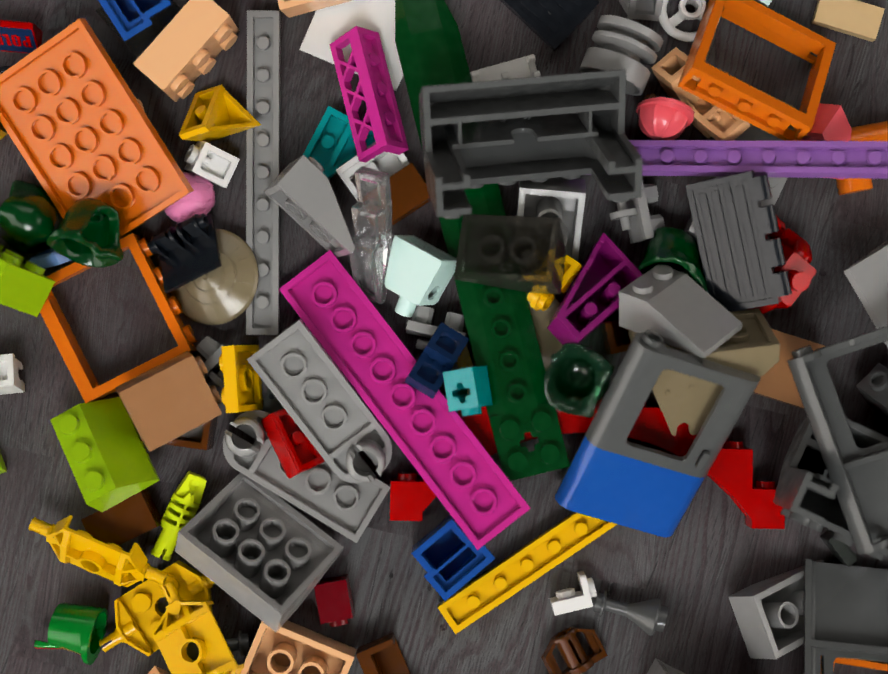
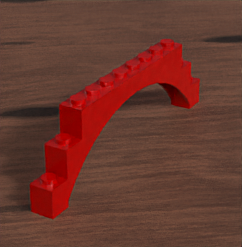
M568 398L562 399V405L554 404L561 433L586 432L602 399H594V405H581V399ZM645 403L628 438L650 443L682 457L689 451L697 434H690L688 424L682 423L678 425L677 434L673 436L660 407H649ZM486 406L481 407L482 414L463 417L461 410H458L457 414L488 454L491 456L497 453ZM530 432L524 433L525 438L520 443L536 439L537 437H532ZM726 441L707 476L732 499L745 515L746 526L756 529H785V516L780 514L783 507L773 503L777 489L775 481L756 480L755 486H752L753 449L743 447V441ZM398 473V478L391 479L390 521H423V511L437 497L424 479H417V473Z

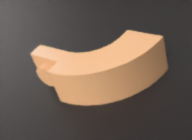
M677 47L651 67L669 98L682 101L693 109L694 119L691 124L708 139L712 136L715 140H735L751 127L750 123L678 87L688 56ZM695 76L692 77V79L699 81V78Z

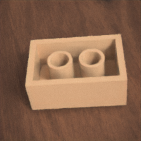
M189 0L133 64L173 101L177 102L179 98L184 99L192 92L195 87L193 82L201 73L206 75L214 67L217 55L223 49L227 51L233 46L238 38L236 34L239 32V29L231 16L213 0Z
M288 620L277 632L261 621L244 662V668L240 674H348L357 649Z

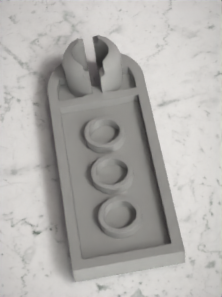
M301 318L247 359L339 478L350 483L375 481V474L358 453L360 451H364L376 466V472L379 476L382 475L392 457V441L389 433Z
M261 410L247 411L229 423L256 439L252 445L231 431L225 430L223 452L226 460L235 470L353 542L357 543L388 493L390 486L377 478L373 482L365 483L344 481L332 471L326 461L299 475L288 478L261 423V420L270 413Z

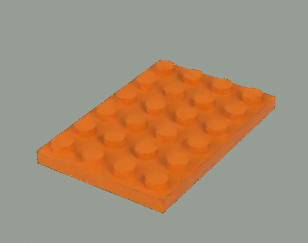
M79 18L0 74V122L62 218H64L66 212L77 200L92 198L103 201L118 212L120 239L194 191L86 18Z

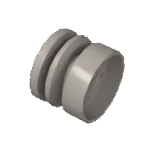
M602 15L596 26L599 30L595 31L592 36L594 43L601 48L589 47L587 49L579 71L581 73L626 69V94L633 96L642 95L651 74L649 69L642 64L655 63L658 57L655 52L660 51L664 40L654 30L643 24L620 16Z

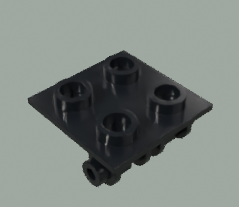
M194 214L191 218L177 223L175 228L173 226L169 227L167 233L164 231L152 236L151 241L148 242L149 250L153 254L159 253L166 294L221 267L212 214L207 216L205 214Z

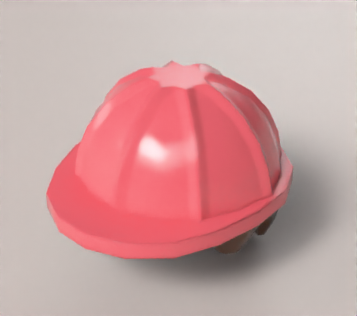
M647 94L638 103L636 109L641 131L652 140H675L680 137L685 128L691 125L694 119V111L689 105L673 98L656 97L655 94Z

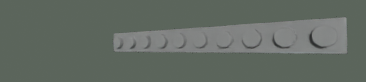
M247 10V111L261 125L246 130V243L255 256L259 273L256 294L246 309V335H279L280 206L264 191L280 174L281 13L279 10Z

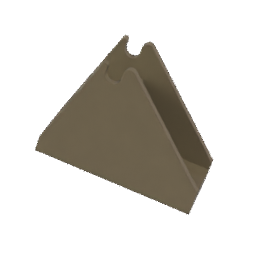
M759 308L730 312L742 322V329L704 359L762 377L779 362L780 343ZM629 330V338L632 342L636 332ZM665 344L666 347H668V348H671V349H674V350H677V351H681V352L690 354V353H688V352H685V351H683V350H680V349H677V348H675V347H672V346H670V345ZM666 369L661 372L652 391L673 436L676 435L678 425L687 423L690 434L696 435L721 393L723 386Z

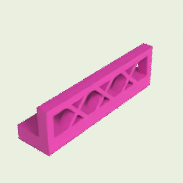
M356 26L329 45L358 160L366 163L383 152L400 155L409 150L379 33ZM351 44L352 52L348 62H346L342 49ZM355 71L358 72L359 76L356 91L352 90L351 80ZM362 100L365 101L367 107L363 120L359 118L358 114ZM369 130L373 131L376 144L367 149L366 139Z

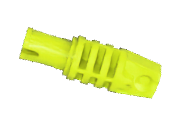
M188 471L174 491L160 521L162 531L150 552L153 556L157 558L163 556L162 560L170 561L176 546L178 532L195 516L201 504L207 482L205 477Z

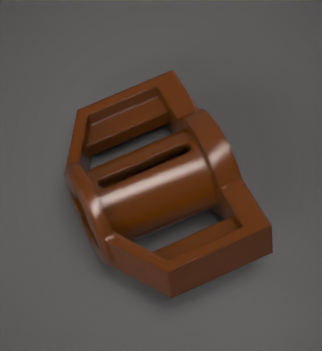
M569 627L551 638L541 658L549 674H581L590 669L594 663L608 655L594 629ZM583 632L593 652L592 654L586 655L575 633ZM555 646H557L567 666L564 671L560 670L552 654Z

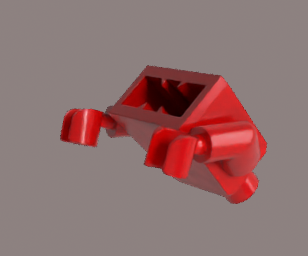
M777 215L779 231L769 233L768 235L772 238L781 237L786 264L774 267L775 272L788 271L792 294L781 296L779 304L750 308H759L762 314L775 308H789L792 306L799 295L809 288L810 281L817 272L810 265L813 259L810 244L790 228L785 229V223Z

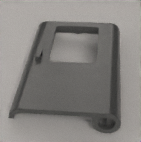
M888 325L816 350H812L811 345L792 351L793 358L787 360L831 482L839 486L836 496L858 554L875 552L888 546V441L865 448H860L856 445L827 363L833 358L888 341Z
M805 559L804 674H821V656L822 674H834V660L836 658L888 663V569L852 565L848 567L842 564L815 562L812 559Z

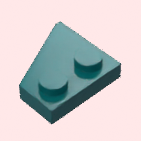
M330 106L327 107L303 153L307 159L312 157L324 168L322 173L328 179L337 174L336 169L357 155L348 116ZM369 130L366 139L367 147L375 142L374 134L371 130Z

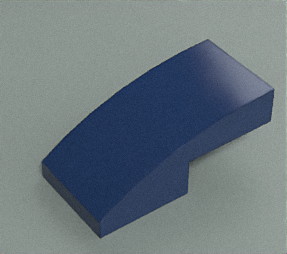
M441 322L405 382L433 399L444 382L443 372L452 369L469 339Z

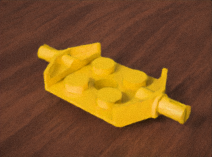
M71 515L63 518L56 524H49L34 517L29 525L30 531L46 536V542L51 545L60 562L71 563L83 568L90 573L114 581L115 585L129 587L139 581L143 582L146 578L163 586L168 576V572L150 566L151 564L148 563V559L138 543L134 542L129 553L125 552L117 544H106L94 539L86 531L71 529L70 522L73 519Z
M179 560L162 570L168 572L164 585L174 581V585L184 601H212L211 588L215 583L204 574ZM147 579L114 600L116 628L114 632L99 640L100 647L112 640V642L102 648L104 652H107L121 642L128 644L148 657L159 649L152 632L163 616V613L158 609L159 599L165 597L160 584Z
M174 581L162 586L161 589L169 605L165 607L166 611L152 634L171 674H240L244 664L237 665L209 607L214 602L184 601L180 597ZM190 642L195 643L199 648V656L196 660H192L187 654V646Z

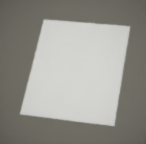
M353 0L316 10L299 50L334 64L329 44L356 26L378 32L393 90L397 91L403 77V72L395 44V0ZM351 44L342 49L346 62H348L352 52Z

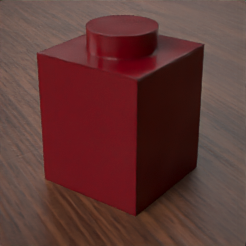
M348 574L320 579L314 587L320 624L329 623L330 627L348 624V619H352L355 614Z

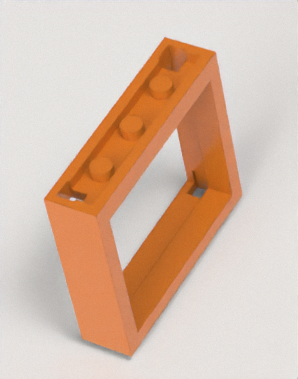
M709 0L678 87L783 141H801L813 127L836 43L754 0ZM720 16L812 64L799 110L705 62ZM695 76L699 78V81L692 79V77ZM791 125L794 127V129L791 130L788 127Z
M134 233L119 239L123 252L130 249L178 346L99 385L51 289L40 314L85 403L97 401L115 392V387L186 351L189 353L197 351L194 345L197 342L193 334L194 331L189 324L184 325L179 315L183 313V310L174 295L170 297L169 293H165L161 267L155 268L150 258L154 254L149 250L145 237L141 239L139 235ZM74 262L46 277L55 281L54 287L92 267Z

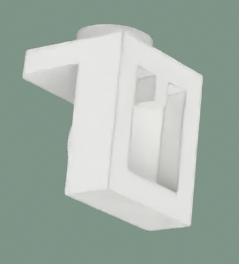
M197 141L196 145L192 144L184 158V162L187 163L185 166L186 171L199 175L223 188H227L240 160L204 141Z
M584 571L577 572L581 591L575 592V588H566L555 592L556 597L550 598L552 611L555 616L593 607L591 598L596 597L597 594L592 577L586 578Z

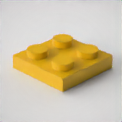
M259 345L221 346L222 353L219 357V367L224 376L221 398L223 405L226 406V413L263 409L261 378L247 361L251 355L259 350Z

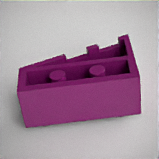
M604 232L591 248L582 264V269L573 280L547 327L568 352L619 309V291L643 275Z

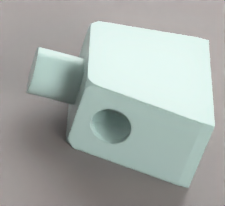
M394 235L384 281L387 289L400 295L394 311L402 316L412 317L417 305H435L455 273L460 260L414 235Z

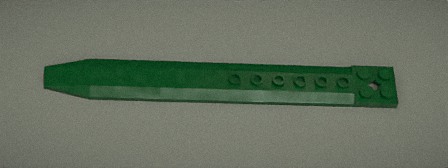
M395 0V44L422 148L419 93L422 87L472 83L458 25L445 1ZM498 183L484 184L483 187L477 189L466 188L464 191L471 206V214L462 215L457 219L439 217L448 254L460 260L453 277L475 365L487 366L493 405L486 406L502 472L509 481L569 467L570 464ZM530 432L531 436L537 437L539 443L534 445V451L528 452L527 447L520 446V441L525 438L524 433Z

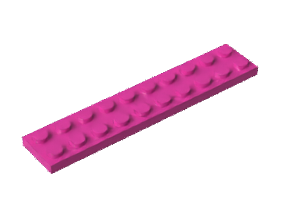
M331 250L279 288L286 300L477 550L531 509L457 412H449L447 399L440 390L432 399L405 382L417 361Z

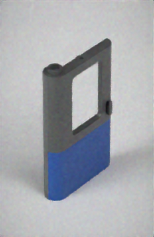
M647 330L635 334L555 493V499L567 510L667 538L671 537L677 529L759 384L761 377L668 348L659 334ZM666 369L723 386L689 451L682 457L626 440L661 372Z

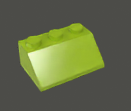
M120 397L80 403L50 419L86 505L103 513L160 481L146 448L141 441V437Z

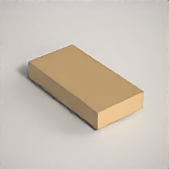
M818 0L811 24L873 42L876 40L885 9L858 0Z

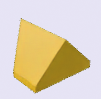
M221 84L195 93L179 136L182 140L210 142L260 126L261 124Z

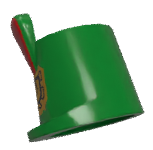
M70 603L58 604L49 623L48 642L35 640L34 647L36 649H64L81 655L85 664H93L101 650L99 640L103 639L106 634L108 624L107 609Z

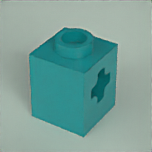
M487 366L443 372L449 412L461 410L462 417L482 414L481 407L493 405ZM467 389H470V395H467Z

